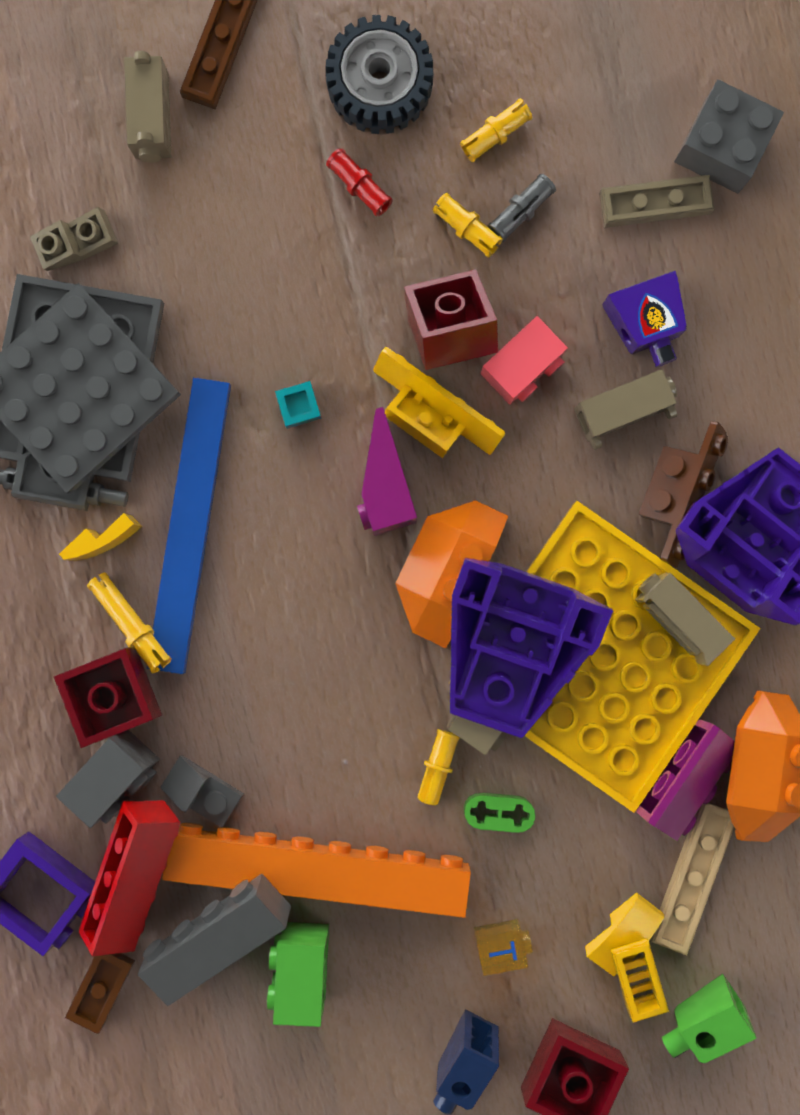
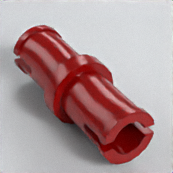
M343 148L335 150L330 155L326 166L347 185L346 189L350 195L358 196L376 217L384 214L391 206L393 199L372 180V173L366 168L361 169L346 154Z

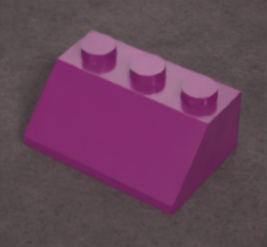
M698 719L635 812L676 841H678L681 835L685 836L688 834L696 822L694 815L702 804H707L714 797L717 791L715 784L722 774L728 773L731 770L735 741L716 725Z

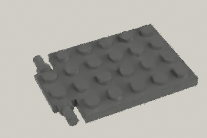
M17 274L2 350L76 284ZM81 285L153 363L165 303L161 299ZM0 420V458L17 461L16 468L0 469V484L3 485L4 489L12 490V496L17 499L88 511L89 504L100 506L101 503L125 507L128 502V492L104 488L103 484L94 483L93 481L94 476H101L131 482L140 432L72 494H68Z

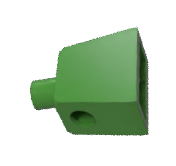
M721 974L676 1006L674 1012L678 1027L662 1036V1041L673 1058L691 1049L699 1062L707 1063L753 1041L757 1037L744 1003L724 974Z

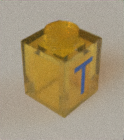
M518 919L474 927L483 976L529 968L526 954L533 953L528 930H521Z

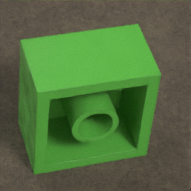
M287 922L286 929L281 934L275 935L274 945H271L269 970H276V972H273L272 985H269L267 995V1010H274L273 1025L321 1027L326 1000L329 924Z

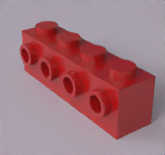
M165 800L122 802L78 931L92 957L134 952L139 937L145 928V920L150 906L155 900L160 878L167 867L171 847L179 833L180 821Z

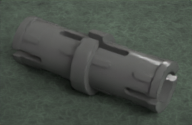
M539 174L537 179L520 195L515 194L509 200L510 205L492 223L488 224V228L498 236H501L503 238L502 242H505L524 221L529 222L535 216L534 211L552 193L556 192L553 182L546 175Z

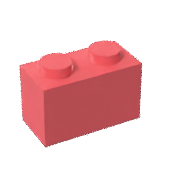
M536 316L483 365L480 374L509 405L517 398L524 402L538 388L534 383L544 373L551 377L565 363L561 357L568 347Z

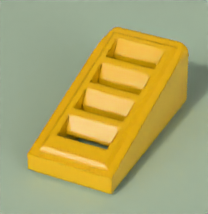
M648 939L611 949L622 995L632 1022L669 1012ZM643 953L642 958L623 963L622 958ZM646 965L645 970L629 975L626 974L628 970ZM649 977L648 982L630 987L629 983ZM652 989L653 993L637 998L633 997L634 994Z

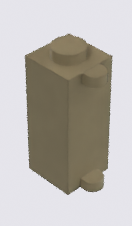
M137 51L134 53V57H124L127 145L135 159L154 163L160 161L161 158H172L169 73L161 56H150L145 51Z
M663 369L584 400L574 410L587 442H590L593 449L596 450L602 447L600 437L661 412H665L669 420L677 417V411L674 406L677 404L675 399L677 397V389L673 380L669 376L666 377Z

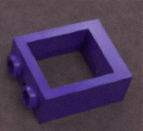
M27 832L16 839L0 861V894L28 859L76 896L49 933L0 897V924L41 956H44L53 946L59 950L74 930L69 925L76 916L81 919L83 918L95 881L31 832Z

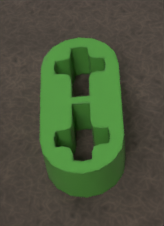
M474 793L468 797L464 804V815L467 822L472 827L480 830L519 833L530 829L535 821L534 808L526 798L521 796ZM483 801L487 809L497 811L496 814H484L483 820H477L475 813L470 812L471 808H477L478 802ZM519 804L523 811L528 813L527 817L520 818V823H514L512 816L502 815V811H514L516 805Z

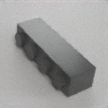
M260 874L250 882L244 880L232 890L228 897L222 901L214 900L208 904L200 916L192 921L187 919L181 922L173 933L163 941L161 939L153 941L143 953L144 960L138 976L169 1006L285 930L291 905L263 874Z

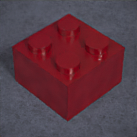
M476 269L404 286L408 321L426 370L498 353L497 318Z
M131 647L121 649L54 676L81 748L162 716L140 656Z
M552 1018L521 1085L525 1106L542 1115H608L629 1067L620 1050Z

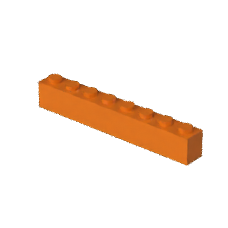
M181 823L162 877L164 881L234 889L240 882L244 880L250 882L260 874H263L278 892L285 896L465 918L471 870L469 863H463V858L454 855H441L439 860L426 858L425 853L414 850H405L403 855L388 853L389 849L381 846H367L366 850L351 849L350 843L342 841H330L329 846L314 844V839L296 836L292 837V841L278 840L276 834L269 832H256L254 836L239 835L240 830L235 828L222 827L217 828V832L202 830L203 826L200 824Z

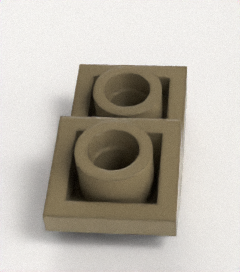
M99 207L69 223L59 220L30 236L41 265L46 271L81 261L118 244L105 210Z

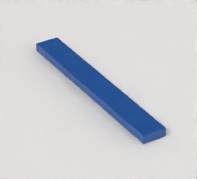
M193 377L153 624V636L167 655L172 658L165 668H162L161 665L158 666L160 671L186 673L231 391V384L227 382Z

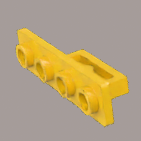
M388 347L381 351L373 371L400 390L385 409L388 420L441 458L445 456L460 435L487 454L491 455L506 434L504 430L499 428L492 420L485 418L467 405L463 399L456 397L439 385L435 379L407 362L403 356L396 354Z

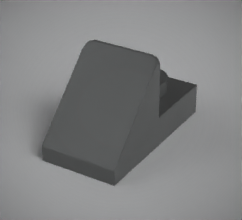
M183 755L179 756L160 787L181 811L186 813L191 808L221 828L225 825L244 794Z

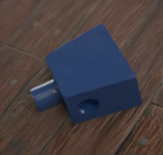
M465 1009L438 1064L437 1094L433 1102L441 1112L453 1114L457 1105L466 1110L473 1109L499 1067V1026Z

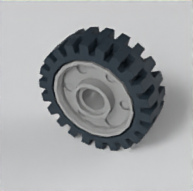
M372 15V22L367 23L366 17L358 19L356 27L352 23L345 26V34L343 35L339 32L334 38V45H330L325 66L326 84L330 100L334 103L335 110L339 116L343 114L345 122L349 125H352L353 122L356 123L357 129L365 132L367 127L371 128V134H379L380 129H385L386 134L394 133L396 126H399L400 130L408 127L410 119L414 122L419 118L420 111L425 110L428 99L431 96L434 72L429 46L426 40L421 41V33L416 28L410 31V24L404 20L401 21L400 25L396 24V17L388 15L386 22L381 21V15ZM380 71L385 72L387 74V76L382 79H377L372 76V74H374L375 72Z

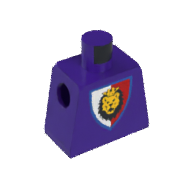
M676 271L616 291L607 296L602 304L629 353L635 354L649 349L655 367L666 365L677 359L671 340L680 337L686 331L687 324Z

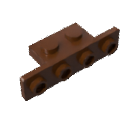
M716 421L710 422L699 454L667 446L663 447L639 511V515L642 518L672 526L660 559L673 568H677L679 561L685 559L675 530L691 506L704 497L705 491H709L712 488L715 480V464L718 456L722 457L727 448L728 436L726 431Z

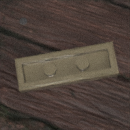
M710 175L601 188L599 193L604 228L711 215L715 210Z

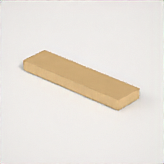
M709 802L702 804L694 815L696 822L687 834L660 907V911L664 914V919L650 939L655 944L686 956L734 829L728 809Z

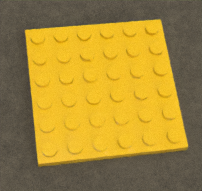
M575 501L526 572L573 588L611 608L613 613L598 649L592 656L589 655L575 672L576 675L568 684L566 683L552 699L551 705L525 734V737L635 813L761 628L671 565L663 562L658 556L579 501ZM656 573L659 576L663 573H671L735 638L709 666L697 664L695 655H690L643 607L645 602H637L635 600L642 593L638 588L652 574Z

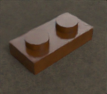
M122 953L94 956L65 1018L99 1035L135 960Z

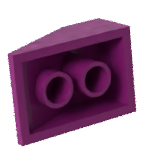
M383 407L375 410L361 493L364 504L357 505L364 530L372 528L374 536L413 525L417 522L415 508Z

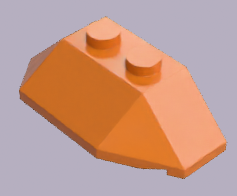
M475 500L427 516L395 583L414 634L447 648L451 640L452 592L464 559L490 561L508 515Z
M757 690L753 697L754 702L747 708L736 729L726 805L731 822L736 829V839L741 841L769 842L800 817V713L789 695Z

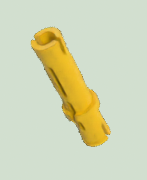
M105 572L99 574L100 582L96 577L91 579L87 584V588L92 591L125 635L127 646L137 651L152 674L160 671L159 665L165 668L172 658L167 655L153 636V628L142 622L111 581L109 575Z

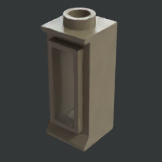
M654 573L638 588L642 593L635 600L637 602H645L643 607L690 655H695L697 664L709 666L735 640L671 573H663L659 576Z

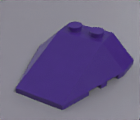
M778 447L696 501L675 531L687 566L745 612L796 626L800 624V464Z
M465 558L452 592L450 714L523 738L551 705L552 699L566 683L568 684L576 675L575 672L589 655L592 656L598 649L613 610L565 585L502 563Z

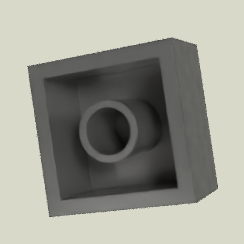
M717 79L674 162L701 176L710 175L711 181L739 194L752 178L784 112Z
M129 730L123 731L110 737L56 797L89 828H92L101 820L107 824L114 816H118L123 801H132L127 795L129 793L134 795L156 775L157 771L153 767L160 758Z

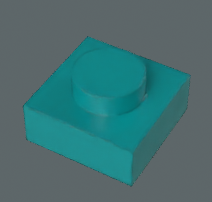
M311 381L275 391L287 429L322 419Z

